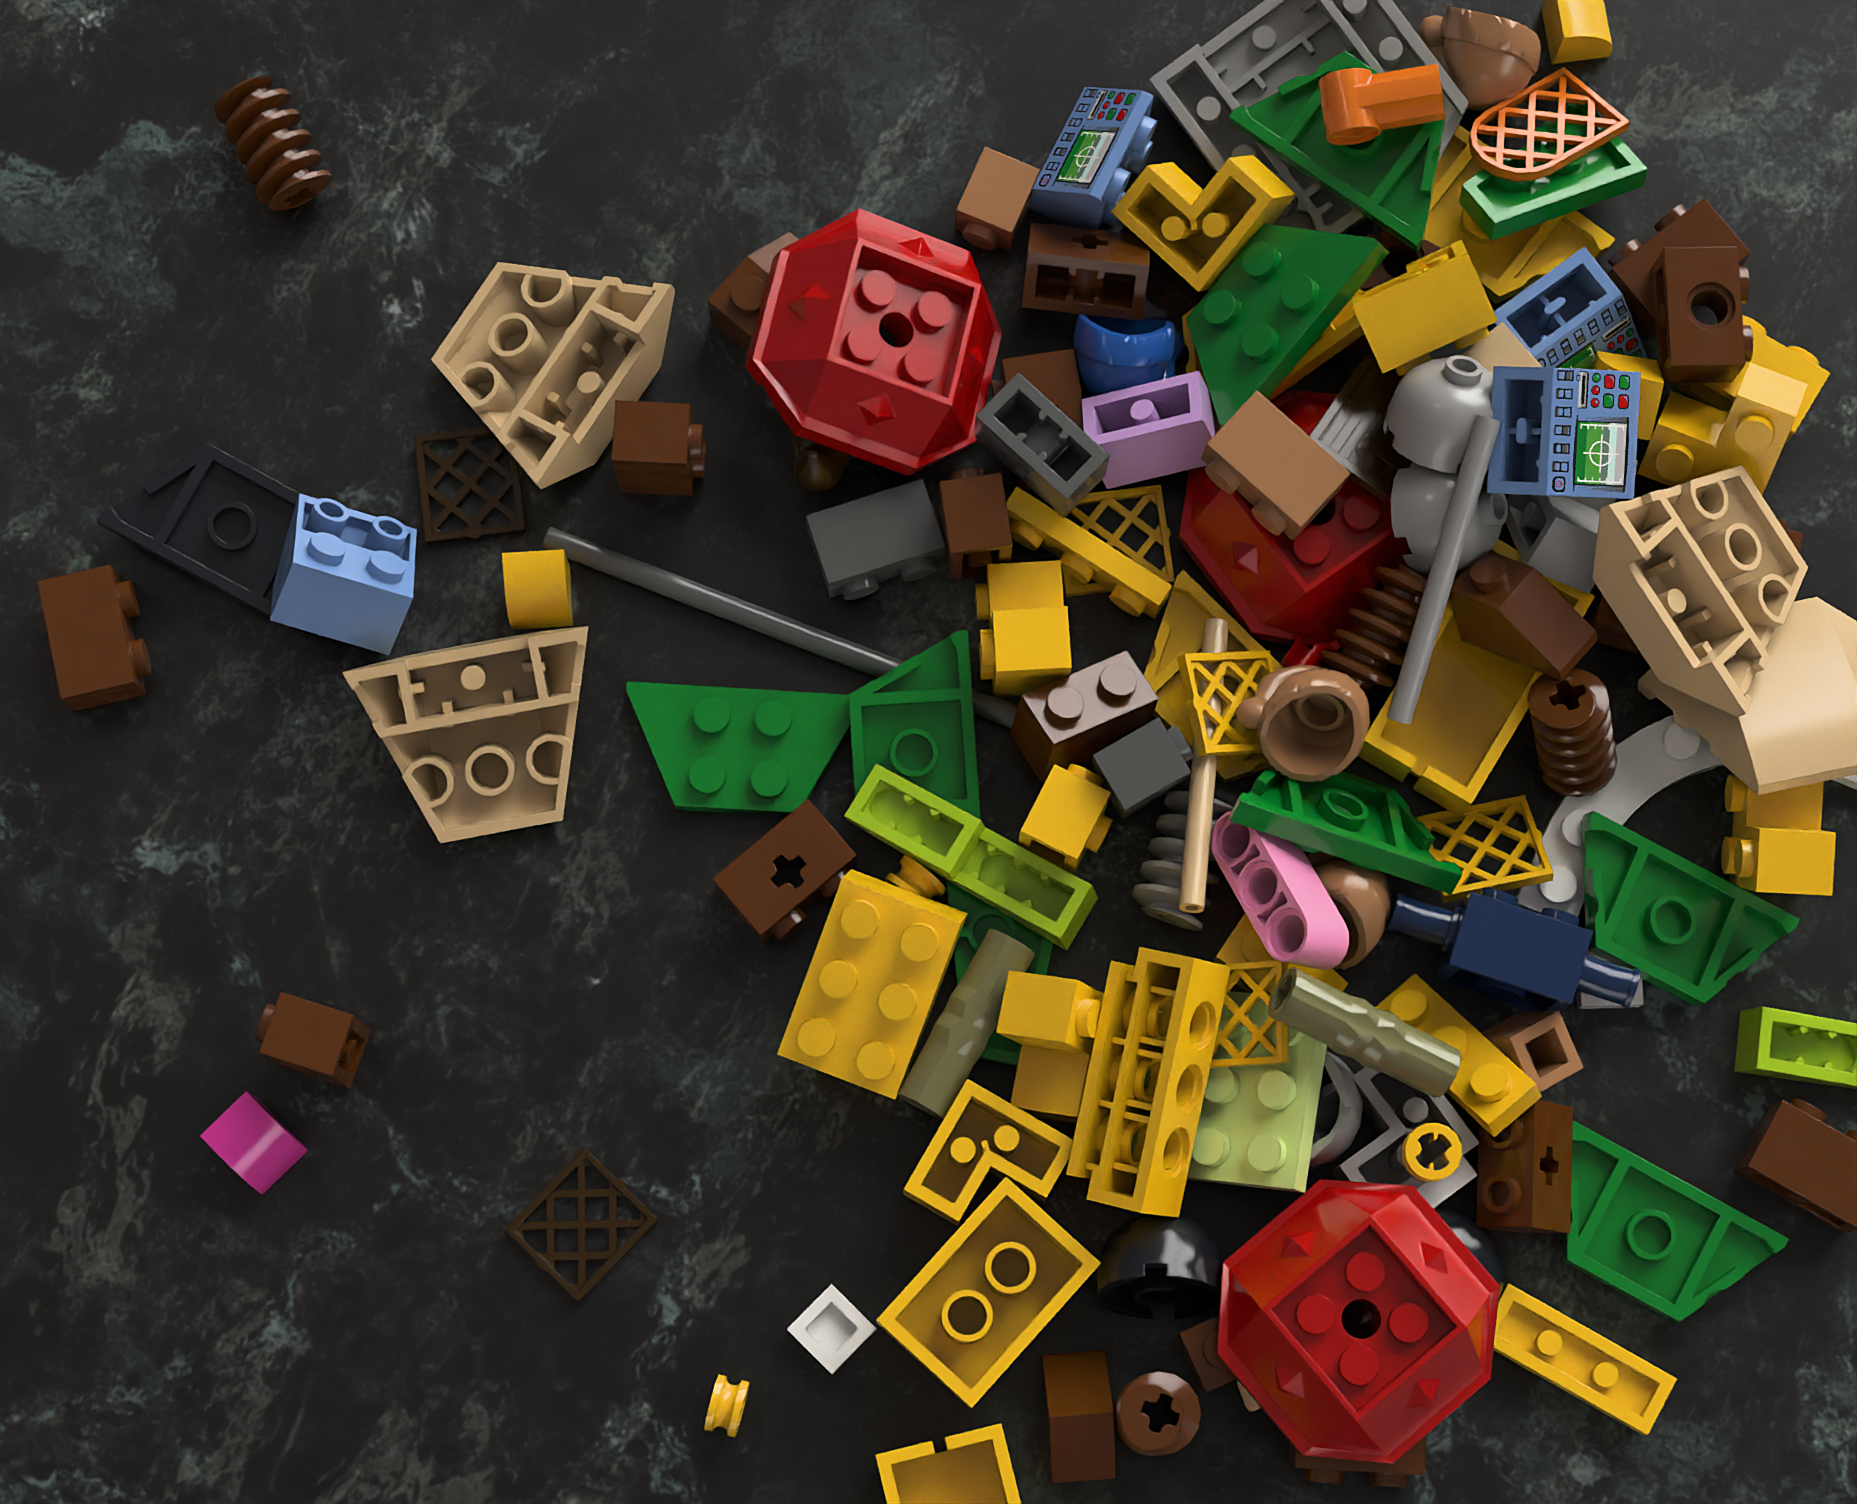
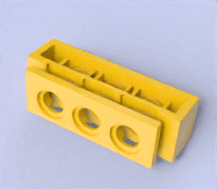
M1139 947L1135 966L1111 961L1066 1175L1090 1179L1087 1200L1138 1213L1179 1218L1231 970L1230 966ZM1163 1005V1019L1160 1027L1157 1028L1158 1014ZM1150 1068V1081L1144 1092V1080ZM1137 1130V1143L1131 1155V1142Z

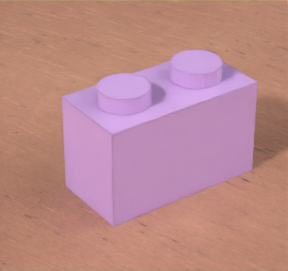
M1199 371L1082 399L1084 432L1110 455L1107 473L1102 479L1107 489L1207 466L1201 460L1207 443L1221 429L1210 392Z

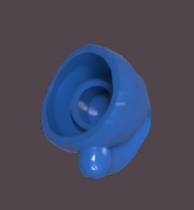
M1078 314L1075 322L1073 345L1079 380L1090 397L1175 377V363L1183 357L1187 350V346L1184 344V337L1175 331L1174 324L1171 321L1142 318V321Z

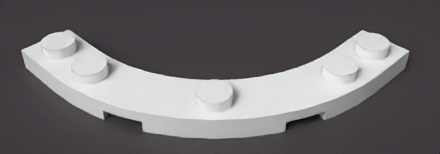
M1673 715L1639 730L1616 745L1615 750L1618 761L1615 774L1609 783L1593 795L1583 797L1565 796L1548 821L1542 833V843L1554 873L1553 881L1520 887L1516 895L1519 899L1517 907L1541 914L1543 908H1553L1578 917L1584 902L1580 826L1583 815L1595 811L1623 825L1642 804L1664 788L1687 777L1723 766L1710 753V743L1693 728L1682 729L1673 721ZM1857 774L1832 779L1857 790ZM1534 850L1529 864L1538 867L1540 862Z

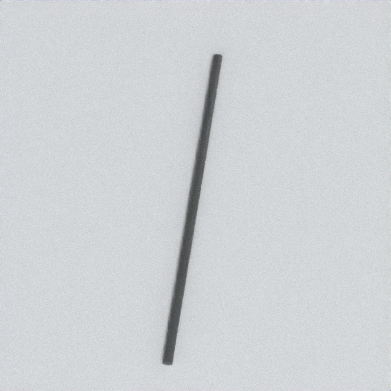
M554 527L548 529L544 538L543 550L564 549L569 560L877 678L904 663V661ZM972 688L974 715L1011 729L1018 705ZM1190 775L1184 785L1173 791H1189ZM1215 781L1214 798L1234 808L1243 791Z

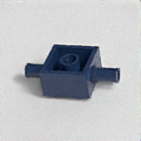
M1482 888L1481 894L1470 892L1458 906L1454 905L1451 911L1407 897L1400 892L1397 894L1386 930L1390 932L1395 931L1440 946V954L1432 981L1524 1011L1561 1012L1572 1004L1576 991L1620 1004L1624 1008H1629L1633 1001L1640 979V970L1629 969L1587 955L1593 931L1578 927L1579 918L1575 915L1553 908H1543L1541 914L1517 907L1519 901L1517 897L1491 888Z

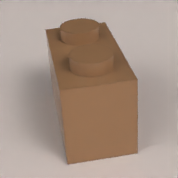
M1258 390L1207 443L1201 460L1207 464L1205 468L1206 474L1219 488L1229 494H1233L1235 490L1254 506L1251 512L1264 528L1275 535H1280L1283 531L1293 541L1340 491L1350 475V472Z

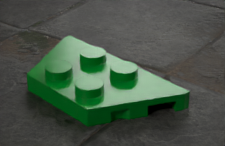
M1345 51L1320 64L1314 73L1307 76H1297L1278 86V92L1248 108L1243 104L1234 109L1229 115L1230 124L1415 251L1418 252L1421 249L1425 238L1445 120L1381 130L1380 135L1376 138L1354 145H1333L1326 140L1318 85L1319 79L1331 72L1349 68H1365L1371 70L1373 74H1377V71Z
M1263 224L1186 318L1219 423L1222 426L1227 423L1256 390L1267 399L1389 254L1386 248L1374 238Z
M958 630L946 639L848 695L855 797L875 764H878L981 820L968 630Z
M627 681L626 686L630 702L676 810L788 816L803 802L810 799L815 785L821 775L828 769L838 752L840 743L850 728L849 700L846 694Z
M1271 765L1269 770H1265L1256 779L1248 794L1243 792L1239 796L1229 815L1231 822L1291 841L1296 847L1306 852L1317 853L1321 851L1348 860L1354 866L1369 871L1378 870L1450 895L1462 877L1461 869L1456 863L1437 861L1429 852L1435 837L1422 822L1412 815L1409 805L1396 789L1343 771L1324 781L1310 783L1289 779L1288 776H1283L1280 771H1276L1274 766Z
M1595 811L1583 815L1580 826L1586 929L1593 931L1588 948L1589 952L1613 964L1640 970L1641 979L1693 1006L1706 1003L1726 986L1729 979L1747 969L1761 957L1760 954L1781 936L1789 934L1797 927L1799 918Z
M1573 1120L1570 1233H1563V1261L1676 1323L1702 1307L1706 1301L1720 1291H1724L1744 1277V1274L1765 1259L1778 1253L1788 1243L1789 1238Z

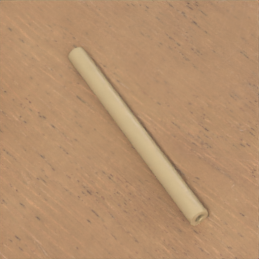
M1219 618L1205 620L1201 653L1227 651L1229 628L1227 621ZM1219 663L1201 665L1213 674ZM1223 674V676H1222V678H1221V680H1220V683H1221L1223 686H1224V674ZM1200 677L1198 686L1199 696H1201L1207 685ZM1214 691L1207 704L1221 716L1222 698ZM1203 714L1207 735L1210 739L1216 725ZM1194 738V758L1191 764L1179 909L1187 913H1200L1204 911L1217 756H1198Z

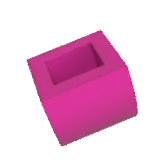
M247 1091L200 1135L242 1179L262 1195L308 1151L257 1097Z

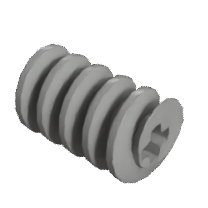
M1172 791L1167 793L1164 804L1174 814L1161 815L1156 823L1158 830L1166 837L1153 838L1148 846L1150 853L1158 860L1145 861L1140 869L1141 875L1151 884L1135 885L1131 895L1135 901L1143 906L1141 910L1147 915L1177 927L1201 931L1204 924L1191 914L1179 909L1189 791ZM1215 798L1213 801L1211 834L1218 819L1226 812L1233 810L1232 806ZM1210 836V848H1209V859H1208V861H1216L1215 858H1214V856H1213L1212 850H1211V836ZM1208 869L1206 884L1217 885L1220 878ZM1206 896L1204 908H1209L1212 901Z

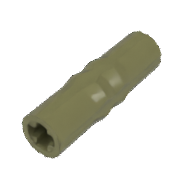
M994 929L988 930L961 981L950 995L943 1013L936 1021L926 1044L899 1090L898 1095L902 1099L929 1115L944 1120L973 1066L983 1053L989 1037L997 1027L1008 971L1026 972L1035 956L1031 949L1002 932Z
M1289 968L1282 975L1269 1000L1268 1015L1271 1018L1326 1044L1338 1054L1354 1058L1364 1067L1381 1071L1433 1098L1442 1096L1449 1089L1460 1067L1461 1053L1457 1048L1403 1022L1393 1013L1375 1008L1365 999L1348 995L1296 968Z

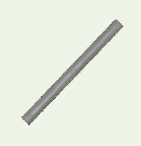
M1476 415L1387 714V718L1405 724H1411L1499 431L1500 420Z

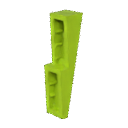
M875 764L844 815L847 821L906 856L911 857L921 865L1066 951L1098 899L1090 883L989 830L984 826L982 820L878 764Z
M1763 1006L1741 1010L1734 1072L1857 1089V1023Z

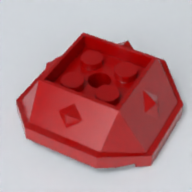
M859 208L782 248L773 257L745 368L759 386L763 385L776 410L795 435L909 476L949 456L951 457L968 449L977 441V438L974 436L975 417L986 404L1002 331L970 251ZM879 329H883L892 335L896 347L890 346L882 339Z
M1288 390L1271 403L1310 436L1338 394ZM1206 466L1188 470L1178 541L1243 628L1254 638L1292 646L1296 639L1301 637L1304 638L1305 644L1310 649H1313L1317 643L1327 645L1330 651L1338 653L1342 650V647L1333 636L1335 630L1341 629L1350 632H1356L1357 630L1346 615L1348 610L1355 608L1369 612L1371 609L1361 596V590L1364 587L1377 590L1384 589V586L1374 574L1376 567L1382 566L1397 569L1398 566L1394 562L1396 560L1410 568L1402 556L1412 554L1407 538H1395L1392 528L1391 494L1385 502H1382L1348 478L1340 491L1325 506L1329 513L1330 521L1322 525L1309 523L1293 541L1283 531L1280 535H1275L1264 528L1251 512L1254 506L1236 490L1233 494H1229L1219 488L1206 474ZM1421 575L1428 580L1429 575Z
M1320 1179L1221 1263L1216 1355L1300 1455L1393 1464L1491 1379L1500 1285L1415 1186ZM1352 1301L1366 1303L1375 1314V1328L1364 1339L1355 1338L1348 1334L1342 1324L1343 1310Z

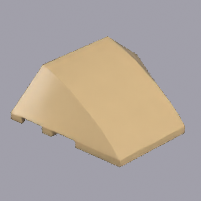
M497 262L431 360L538 487L543 489L596 464L613 438L615 400L638 401L660 369L675 289L670 284L654 282L653 287L624 284L617 277L604 276L602 280L571 277L564 270Z
M1740 465L1690 480L1681 485L1664 490L1660 489L1641 497L1624 502L1620 501L1600 508L1592 579L1658 680L1735 717L1745 715L1752 701V698L1747 694L1755 674L1765 670L1770 659L1766 651L1775 627L1785 623L1808 566L1744 467Z
M1818 597L1794 601L1785 623L1775 627L1766 648L1770 659L1765 670L1757 672L1747 693L1752 698V701L1745 715L1735 717L1668 686L1658 680L1651 668L1638 680V691L1649 700L1655 697L1661 700L1673 711V721L1682 729L1693 728L1710 743V753L1757 795L1857 774V621Z
M589 626L530 632L407 655L342 672L373 722L372 725L379 738H382L403 775L402 778L440 843L563 820Z

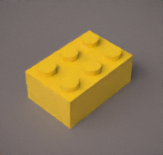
M851 869L841 879L777 1055L895 1100L907 1078L968 913Z
M1005 1177L876 1319V1322L971 1409L1097 1269L1101 1262L1010 1179Z

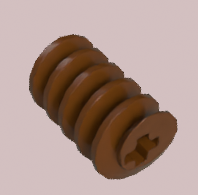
M260 75L247 79L223 93L215 103L214 112L219 122L225 124L224 132L229 142L236 145L235 153L240 163L246 165L245 173L250 183L257 185L255 193L261 204L268 206L269 210L274 212L285 211L300 206L314 198L330 185L333 178L329 170L311 172L320 164L322 157L318 150L302 151L312 140L308 130L298 129L291 131L299 124L302 118L296 109L282 110L291 100L288 90L282 88L269 90L273 80L269 76Z
M1396 560L1394 562L1398 566L1397 569L1378 566L1374 570V574L1384 586L1383 590L1364 587L1361 590V596L1371 608L1369 612L1350 608L1346 613L1357 628L1356 632L1336 629L1333 633L1343 652L1337 653L1322 650L1319 655L1325 664L1338 672L1347 674L1376 697L1377 695L1371 688L1373 684L1390 688L1395 684V680L1386 670L1385 665L1389 663L1402 666L1405 654L1398 645L1400 642L1409 644L1413 630L1412 624L1416 620L1427 579Z
M1573 668L1562 681L1546 674L1540 675L1531 685L1527 698L1533 724L1537 757L1540 769L1543 771L1542 779L1551 790L1563 796L1583 797L1593 795L1604 788L1612 779L1618 761L1607 688L1597 676L1585 669Z
M1158 1371L1141 1375L1123 1387L1118 1397L1114 1400L1113 1405L1116 1434L1125 1446L1138 1454L1161 1456L1175 1453L1191 1442L1199 1428L1201 1410L1198 1396L1189 1383L1175 1374ZM1160 1398L1164 1401L1162 1411L1171 1416L1170 1423L1158 1425L1151 1431L1148 1429L1150 1418L1146 1414L1141 1413L1142 1406L1156 1403Z

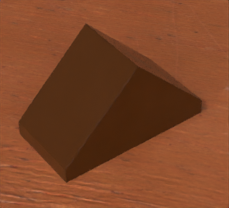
M1105 1350L1041 1355L1052 1483L1115 1479L1114 1411Z

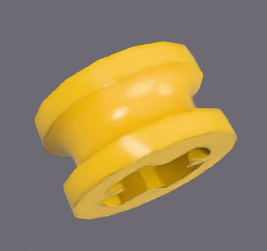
M906 855L899 861L901 870L897 874L889 873L884 878L885 882L929 899H932L934 896L942 897L947 892L945 886L930 871Z
M1425 1123L1415 1128L1404 1139L1401 1147V1161L1406 1171L1415 1179L1425 1183L1438 1182L1452 1175L1459 1167L1462 1159V1144L1457 1134L1448 1126L1440 1123ZM1429 1135L1430 1143L1437 1140L1438 1137L1445 1143L1447 1149L1441 1154V1159L1445 1164L1442 1169L1434 1170L1433 1163L1426 1165L1425 1168L1418 1163L1416 1156L1422 1151L1421 1144L1418 1142L1420 1137Z
M718 1374L704 1430L713 1431L716 1427H723L727 1431V1436L736 1438L750 1382L742 1380L738 1385H731L727 1381V1376Z

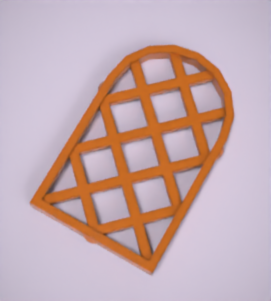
M1563 67L1523 89L1517 95L1505 99L1483 112L1474 120L1468 143L1472 157L1481 168L1491 174L1512 181H1534L1556 172L1626 132L1630 121ZM1559 83L1558 92L1545 91ZM1566 85L1576 94L1566 93ZM1536 99L1557 101V113L1537 111ZM1528 101V109L1515 108ZM1566 103L1587 105V116L1565 114ZM1595 110H1597L1605 118L1595 117ZM1505 116L1527 119V130L1505 128ZM1498 117L1497 127L1486 125L1488 122ZM1535 120L1557 122V133L1535 131ZM1565 123L1587 126L1586 137L1564 135ZM1594 127L1608 128L1594 136ZM1477 134L1497 136L1496 148L1479 146ZM1504 137L1526 139V151L1504 149ZM1534 140L1556 143V155L1534 152ZM1564 144L1577 145L1564 153ZM1503 158L1525 160V168L1503 165ZM1533 161L1546 163L1533 168Z

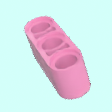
M1232 811L1222 815L1213 827L1211 850L1267 952L1273 959L1281 962L1320 970L1332 969L1340 964L1349 946V932L1346 923L1303 850L1296 847L1291 841L1231 822L1229 815Z

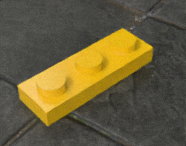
M1019 487L1015 488L1006 502L1012 539L1032 551H1037L1039 546L1052 553L1061 560V569L1075 580L1088 584L1092 579L1111 591L1109 595L1110 600L1125 612L1139 617L1142 612L1153 619L1157 617L1168 600L1172 588L1171 584L1066 517L1063 518L1058 512Z
M1416 973L1375 1007L1393 1013L1403 1022L1460 1051V1067L1446 1093L1493 1137L1497 1136L1542 1097L1537 1084Z
M1509 1283L1504 1285L1498 1300L1494 1351L1641 1435H1648L1677 1378Z

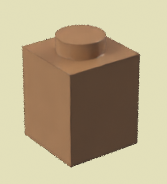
M984 147L956 209L955 229L963 232V238L978 248L992 251L999 247L1010 252L1030 209L1032 188L1040 174V169Z
M1519 1011L1481 1032L1483 1036L1537 1084L1540 1092L1584 1068L1559 1011Z

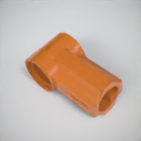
M1438 64L1373 74L1371 70L1365 68L1342 69L1324 75L1318 82L1326 140L1333 145L1359 144L1376 138L1380 135L1381 130L1445 120Z

